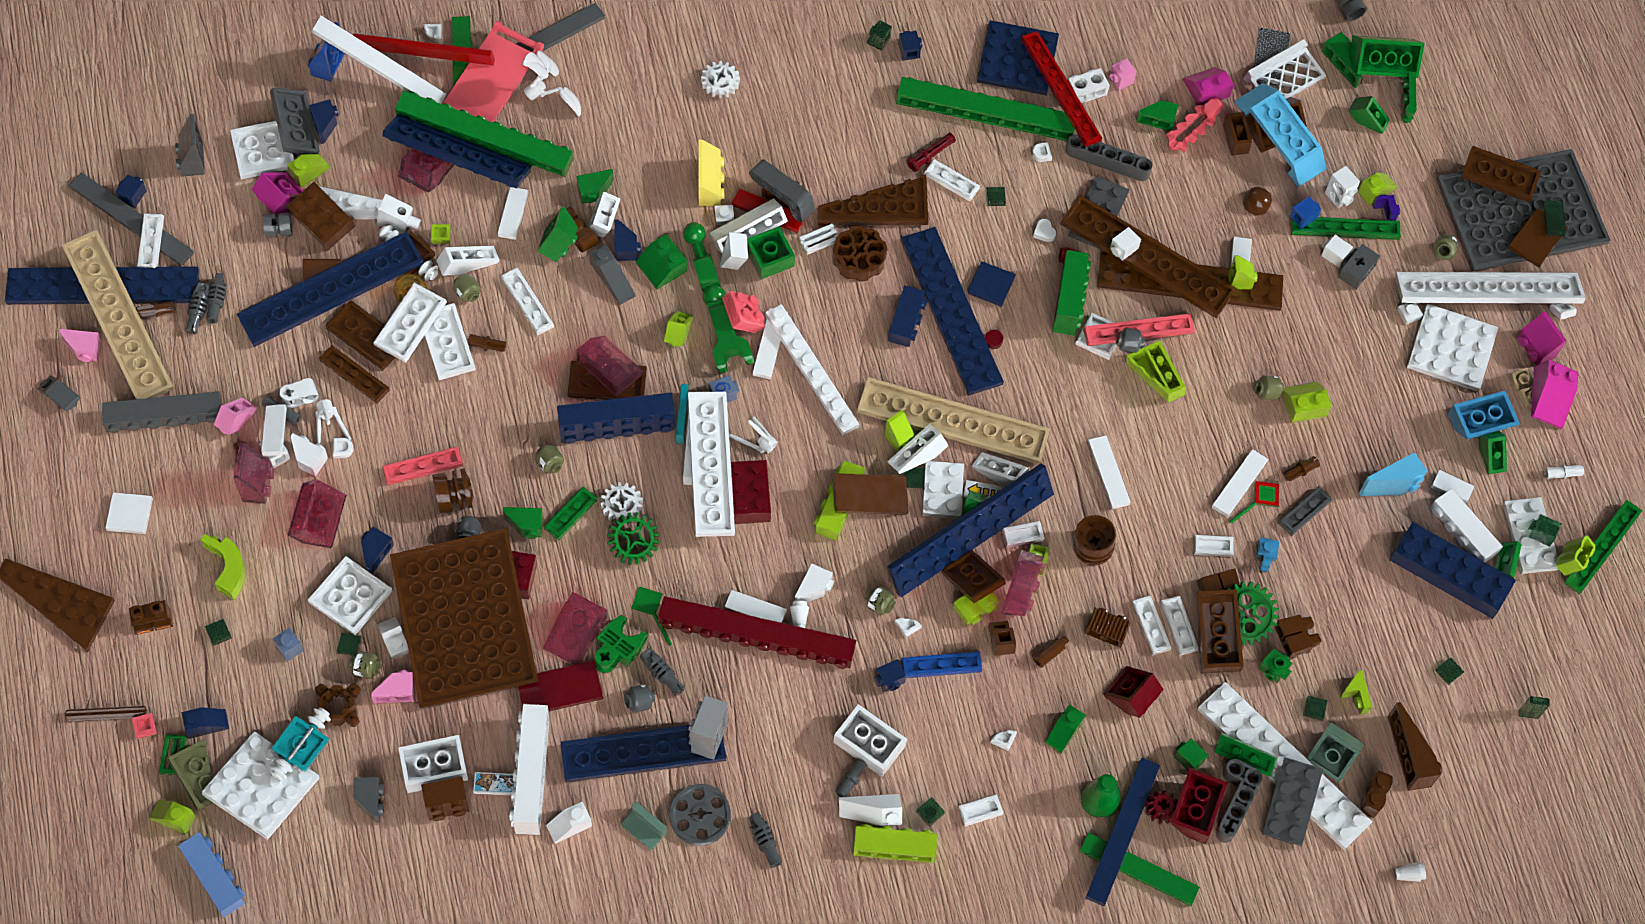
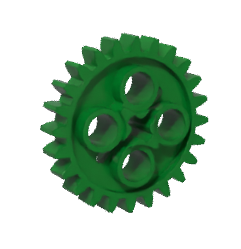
M1241 581L1240 587L1234 583L1233 589L1237 590L1238 605L1243 609L1249 610V614L1261 621V624H1257L1251 617L1245 616V613L1238 609L1242 645H1245L1246 640H1248L1250 645H1253L1254 639L1260 643L1261 636L1265 639L1268 638L1266 632L1273 633V630L1270 628L1271 625L1277 626L1273 622V619L1279 618V616L1274 615V612L1278 611L1279 608L1273 607L1277 600H1270L1273 594H1265L1267 588L1264 587L1260 590L1259 583L1254 587L1253 582L1250 581L1247 586L1245 582ZM1247 594L1249 596V602L1243 605L1241 603V597L1242 595ZM1259 606H1263L1265 612L1259 617L1256 610ZM1250 621L1253 624V629L1250 632H1246L1245 624Z

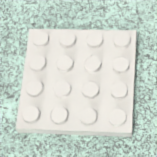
M1427 303L1407 368L1479 392L1498 327Z
M254 731L204 788L202 795L268 840L319 780V775L310 769L304 773L291 764L293 772L285 774L287 780L283 778L282 780L276 779L271 774L272 770L270 767H276L277 762L275 760L283 758L271 750L274 744Z

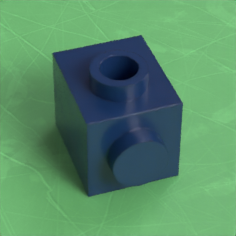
M917 31L899 33L898 45L902 60L920 58L923 44L921 37H918Z
M127 174L124 180L120 181L115 192L120 200L136 208L147 190L142 179Z
M897 659L876 668L874 680L876 685L882 688L883 692L888 690L894 691L905 683L906 674Z

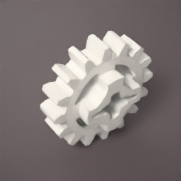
M722 61L719 62V65L712 62V67L707 65L706 70L702 71V88L706 89L707 94L712 92V97H715L716 94L719 95V98H722V95L729 97V93L735 94V89L739 88V71H735L734 65L729 67V62L725 65H722Z
M618 482V487L610 485L611 490L605 489V495L601 496V509H604L603 514L608 515L609 521L613 518L619 521L620 515H624L625 519H627L628 512L631 513L633 518L636 512L642 511L641 504L643 503V498L640 497V491L635 492V486L629 488L627 482L624 486H621L620 482ZM620 498H622V502L624 503L623 508L620 504Z

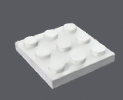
M276 121L230 130L241 180L260 176L261 173L288 170L287 165L294 160L293 153L283 152Z
M345 556L308 599V603L355 636L393 590Z

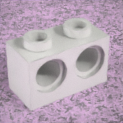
M1101 68L1089 70L1084 74L1074 75L1068 79L1069 84L1081 103L1108 94L1110 85Z
M1345 166L1332 174L1325 195L1338 209L1344 205L1348 206L1354 200L1353 197L1358 191L1357 188L1360 181Z
M603 192L598 197L588 225L589 229L602 238L610 231L620 202V198Z

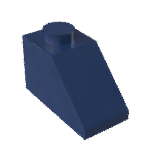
M330 99L309 105L321 144L326 142L336 127V116H339L336 105L332 106Z
M614 219L616 260L636 261L637 254L641 253V242H637V235L618 219Z
M373 526L361 538L367 571L373 574L394 546L392 537Z
M201 707L182 712L185 732L189 739L229 729L225 709Z

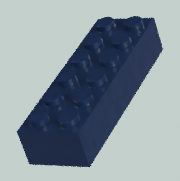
M672 392L557 406L561 443L572 444L582 440L589 442L599 438L612 439L617 436L630 437L634 434L649 435L652 432L661 431L666 433L675 430Z
M1414 522L1411 523L1390 559L1393 563L1491 619L1500 610L1516 581Z

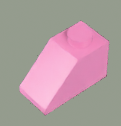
M60 329L63 341L78 360L83 362L98 361L102 343L98 332Z
M244 398L221 405L214 426L219 428L222 433L228 435L237 432L254 414L257 406Z
M400 670L389 675L372 692L373 702H414L413 672Z

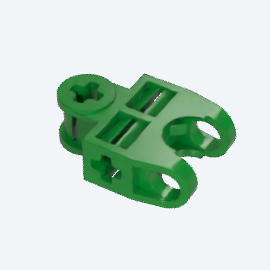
M623 615L615 618L596 637L597 645L600 646V649L595 654L596 669L601 673H609L619 662L628 667L640 654L647 641L648 633L642 631L634 636H626L623 634L622 628L626 624L627 618Z

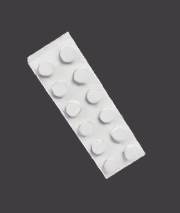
M523 704V711H519L518 723H520V730H517L519 750H515V762L518 769H514L513 772L514 787L516 789H512L511 801H513L514 808L510 809L511 827H514L515 834L540 835L550 721L548 705Z

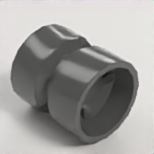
M1336 0L1348 21L1362 17L1367 11L1363 0Z
M279 212L277 216L274 213L263 214L265 238L277 237L278 234L282 237L292 236L290 212Z

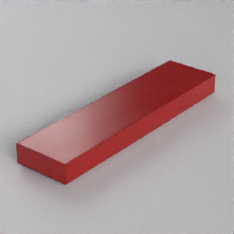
M739 188L732 201V205L740 210L749 212L769 200ZM782 206L788 222L780 226L798 234L804 221L802 223L798 222L792 216L790 209Z

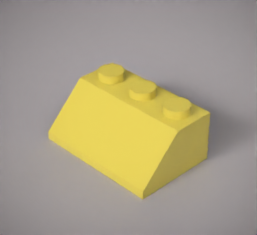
M699 140V206H720L721 199H724V188H721V183H724V172H721V168H724V157H721V149L704 140Z

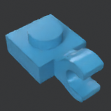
M1260 537L1256 556L1257 558H1262L1260 571L1268 572L1271 561H1276L1280 541Z

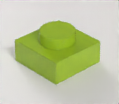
M431 224V244H450V224Z

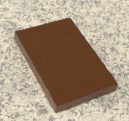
M1537 208L1510 243L1508 249L1539 268L1569 227Z
M973 550L941 570L942 575L974 604L1006 584L1005 579Z

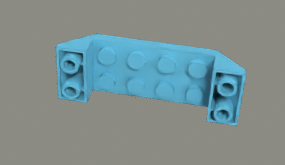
M1262 83L1235 100V104L1241 112L1245 113V116L1249 113L1252 114L1291 167L1287 174L1298 188L1327 169L1322 147L1279 90Z

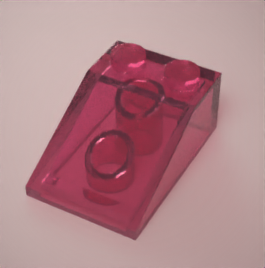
M414 149L402 158L398 177L429 193L442 182L455 164L442 161L437 157Z
M240 442L233 478L243 502L266 504L267 497L271 495V486L269 484L270 479L273 480L274 468L271 467L268 459L246 443Z
M572 592L563 606L543 649L573 665L580 664L608 619L607 609Z

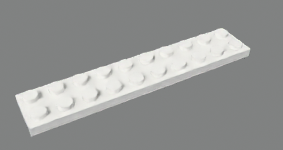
M1396 272L1395 276L1402 303H1584L1586 299L1578 273Z
M1226 682L1197 709L1221 733L1278 757L1272 775L1268 777L1275 785L1278 781L1284 757L1313 765ZM1322 774L1310 818L1345 850L1372 821Z

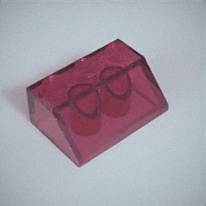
M605 335L590 338L576 350L577 361L616 397L644 374V371Z
M318 479L303 482L288 536L304 544L332 548L347 495Z
M1024 550L1021 551L1001 614L1025 616L1027 610H1032L1034 600L1031 597L1033 592L1037 593L1040 585L1037 578L1039 574L1043 575L1046 566L1043 563L1044 557Z

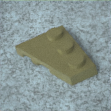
M203 739L168 757L171 767L197 811L213 804L212 801L202 795L204 788L213 779L206 742Z

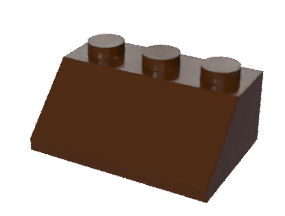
M1292 97L1286 98L1287 102L1307 127L1301 100ZM1252 114L1246 115L1251 138L1259 151L1263 153L1275 148L1276 146Z

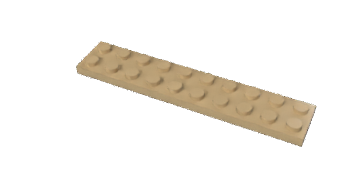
M94 230L63 244L62 247L135 398H155L175 389L98 231Z
M870 377L867 378L857 409V413L885 421L902 410L913 429L922 431L927 425L931 424L944 438L1035 464L1041 463L1050 428Z

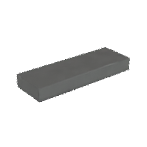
M1318 486L1280 519L1278 524L1293 536L1330 504L1333 499Z

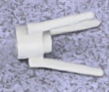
M327 399L319 401L316 405L318 411L315 412L317 418V443L320 444L321 418L326 420V424L329 425V419L333 415L346 438L351 440L347 429L337 413L336 407L332 406V402Z
M752 417V420H748V423L761 435L758 440L759 446L729 434L730 438L758 450L761 454L764 451L770 453L778 443L755 417Z

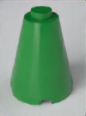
M1109 774L1101 775L1089 781L1081 792L1083 809L1089 815L1096 818L1112 816L1116 813L1121 803L1117 781Z

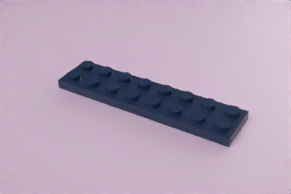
M399 114L383 130L382 136L390 141L401 143L408 148H414L424 154L455 164L457 167L465 168L475 174H480L493 181L506 184L508 187L517 189L531 172L532 166Z
M690 725L561 741L565 782L726 761L724 740L722 738L714 760L691 752V745L689 744Z

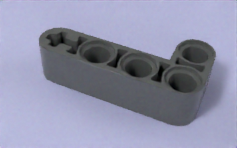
M762 159L749 171L750 177L756 183L790 207L792 216L798 222L802 223L815 211L813 197L809 191L766 160Z
M1237 759L1230 760L1223 770L1225 780L1238 787L1216 831V837L1223 843L1232 841L1263 779L1259 770ZM1229 768H1235L1238 774L1231 773ZM1247 778H1254L1256 783H1250ZM1239 794L1246 795L1248 800H1242ZM1231 811L1238 812L1240 817L1232 816ZM1227 825H1232L1228 834L1225 833Z

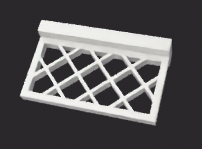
M1302 40L1249 70L1243 79L1247 84L1250 83L1253 88L1259 86L1256 82L1259 79L1267 81L1266 85H1269L1270 82L1279 84L1278 90L1280 92L1282 85L1291 87L1289 94L1281 92L1286 99L1324 79L1326 75L1306 48L1308 46L1306 41ZM1304 54L1308 59V64L1298 62L1299 57ZM1285 65H1295L1294 72L1285 70ZM1297 67L1307 68L1306 75L1298 74ZM1309 70L1316 71L1319 76L1317 78L1310 77ZM1271 73H1281L1280 80L1271 78ZM1283 75L1293 76L1292 83L1283 81ZM1296 77L1305 79L1303 86L1295 84Z

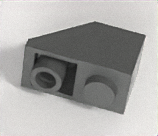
M379 777L354 778L353 798L355 803L376 823H379L380 816L384 815V804L380 803L381 796H384V784H381Z

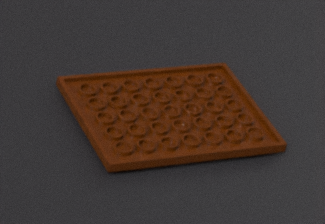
M507 528L390 554L420 709L539 683Z

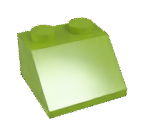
M1318 382L1285 387L1282 394L1291 423L1325 417L1332 407L1327 390Z

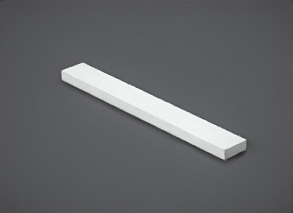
M323 16L319 17L311 31L407 92L413 91L423 98L430 97L442 104L447 95Z

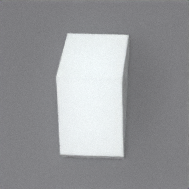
M728 231L720 267L738 270L748 259L747 236L743 233Z

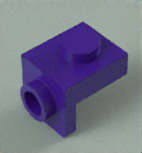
M1383 194L1376 197L1373 209L1384 208L1386 219L1396 221L1398 215H1400V207L1396 204L1394 195Z

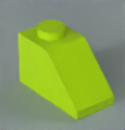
M319 154L301 155L287 165L290 176L301 188L331 168Z
M1375 173L1362 182L1358 193L1368 205H1371L1376 197L1383 194L1387 195L1398 186L1386 173Z
M1234 255L1228 272L1229 284L1237 289H1252L1254 282H1257V271H1254L1253 264L1239 255Z
M676 311L668 320L664 342L669 343L673 347L683 346L688 337L694 315Z
M902 410L887 419L884 436L893 448L899 452L915 436Z
M158 800L149 816V819L185 835L196 818L192 809L174 801Z

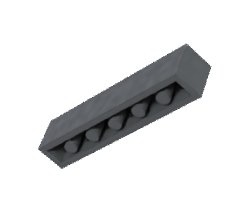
M219 391L102 403V421L106 432L117 433L120 430L136 431L140 428L156 429L160 426L176 427L181 424L214 423L223 404Z

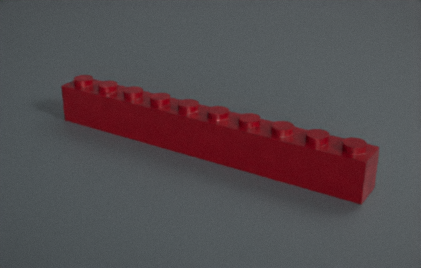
M666 596L663 598L658 616V624H661L665 629L675 628L687 634L692 632L700 634L704 638L714 637L719 638L722 642L728 643L732 641L744 647L754 646L761 651L771 650L783 656L789 654L801 660L811 659L819 664L829 663L840 669L851 668L856 647L855 639Z

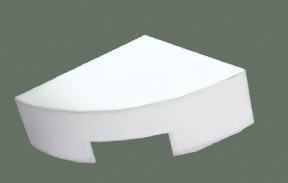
M423 24L426 36L435 42H441V24Z
M906 618L894 620L895 625L905 638L922 627L916 620Z
M1007 730L997 733L990 743L1009 751L1017 732Z

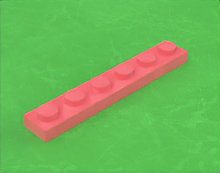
M1191 314L1085 326L1083 329L1087 346L1116 343L1118 332L1122 331L1125 327L1140 330L1142 337L1145 339L1193 334L1195 331Z

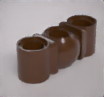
M566 208L578 227L576 232L578 237L574 244L579 251L583 253L597 245L599 241L596 234L586 226L582 219L578 218L573 208Z

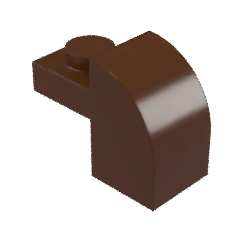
M1009 622L989 623L988 628L993 655L1015 654L1016 640L1013 627H1009Z

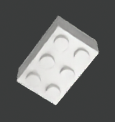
M858 704L835 733L833 743L854 758L864 761L868 768L883 777L906 747L907 738Z
M459 735L398 748L408 793L421 791L422 784L462 776L463 781H468Z

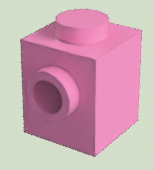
M1124 59L1112 65L1109 78L1119 91L1134 83L1136 70L1128 59Z

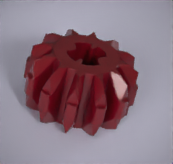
M1163 790L1161 794L1155 791L1154 796L1149 795L1147 798L1148 802L1145 803V807L1148 808L1146 815H1153L1151 822L1158 819L1159 825L1162 824L1163 820L1167 824L1171 822L1178 799L1172 800L1173 793L1169 796L1166 795V790Z

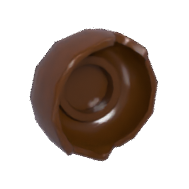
M1259 186L1249 189L1243 200L1245 210L1254 215L1267 213L1272 203L1271 193Z

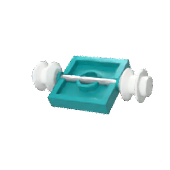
M314 708L315 715L308 716L310 725L295 716L273 745L271 750L283 758L275 760L277 762L276 767H270L272 770L271 774L276 779L282 780L283 778L287 780L285 774L293 772L291 764L306 773L329 742V738L317 730V728L325 729L323 723L331 721L328 717L330 714L326 710Z

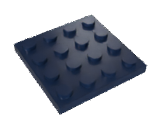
M990 20L977 82L1047 96L1049 86L1023 45L1021 36L1038 31L1054 58L1059 33Z

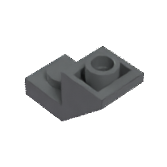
M51 375L37 388L41 394L49 397L59 408L67 412L73 409L80 399L74 391Z

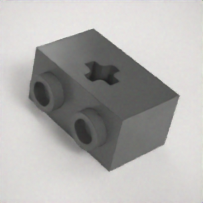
M1363 244L1358 249L1354 248L1349 256V261L1345 260L1339 268L1341 272L1338 278L1356 290L1380 259V255Z

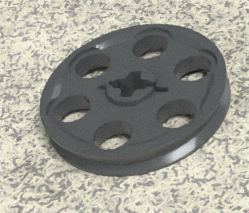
M706 784L688 786L681 790L672 801L670 807L671 826L676 835L689 844L700 846L714 843L725 834L730 824L731 809L725 795L713 786ZM701 790L705 796L701 800H696L693 797V793ZM714 799H720L723 805L720 808H714L711 802ZM678 802H686L688 805L687 809L679 811L676 808ZM699 810H702V813L706 814L703 815V819H699L698 816H695V814H698ZM716 818H721L725 824L721 828H716L713 825V821ZM686 821L689 823V828L681 831L677 827L678 823ZM698 830H706L708 836L705 839L697 838L696 833Z

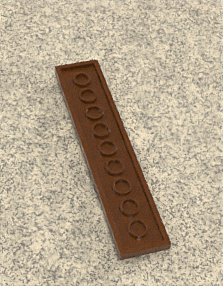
M1082 195L1078 197L1060 222L1062 226L1120 261L1122 260L1112 253L1110 246L1112 239L1129 227L1141 239L1139 249L1122 262L1216 319L1236 293L1237 288Z
M1101 252L1097 287L1181 298L1109 253ZM1197 264L1229 284L1228 272L1230 268ZM1257 272V282H1254L1252 289H1237L1228 304L1281 311L1284 275Z

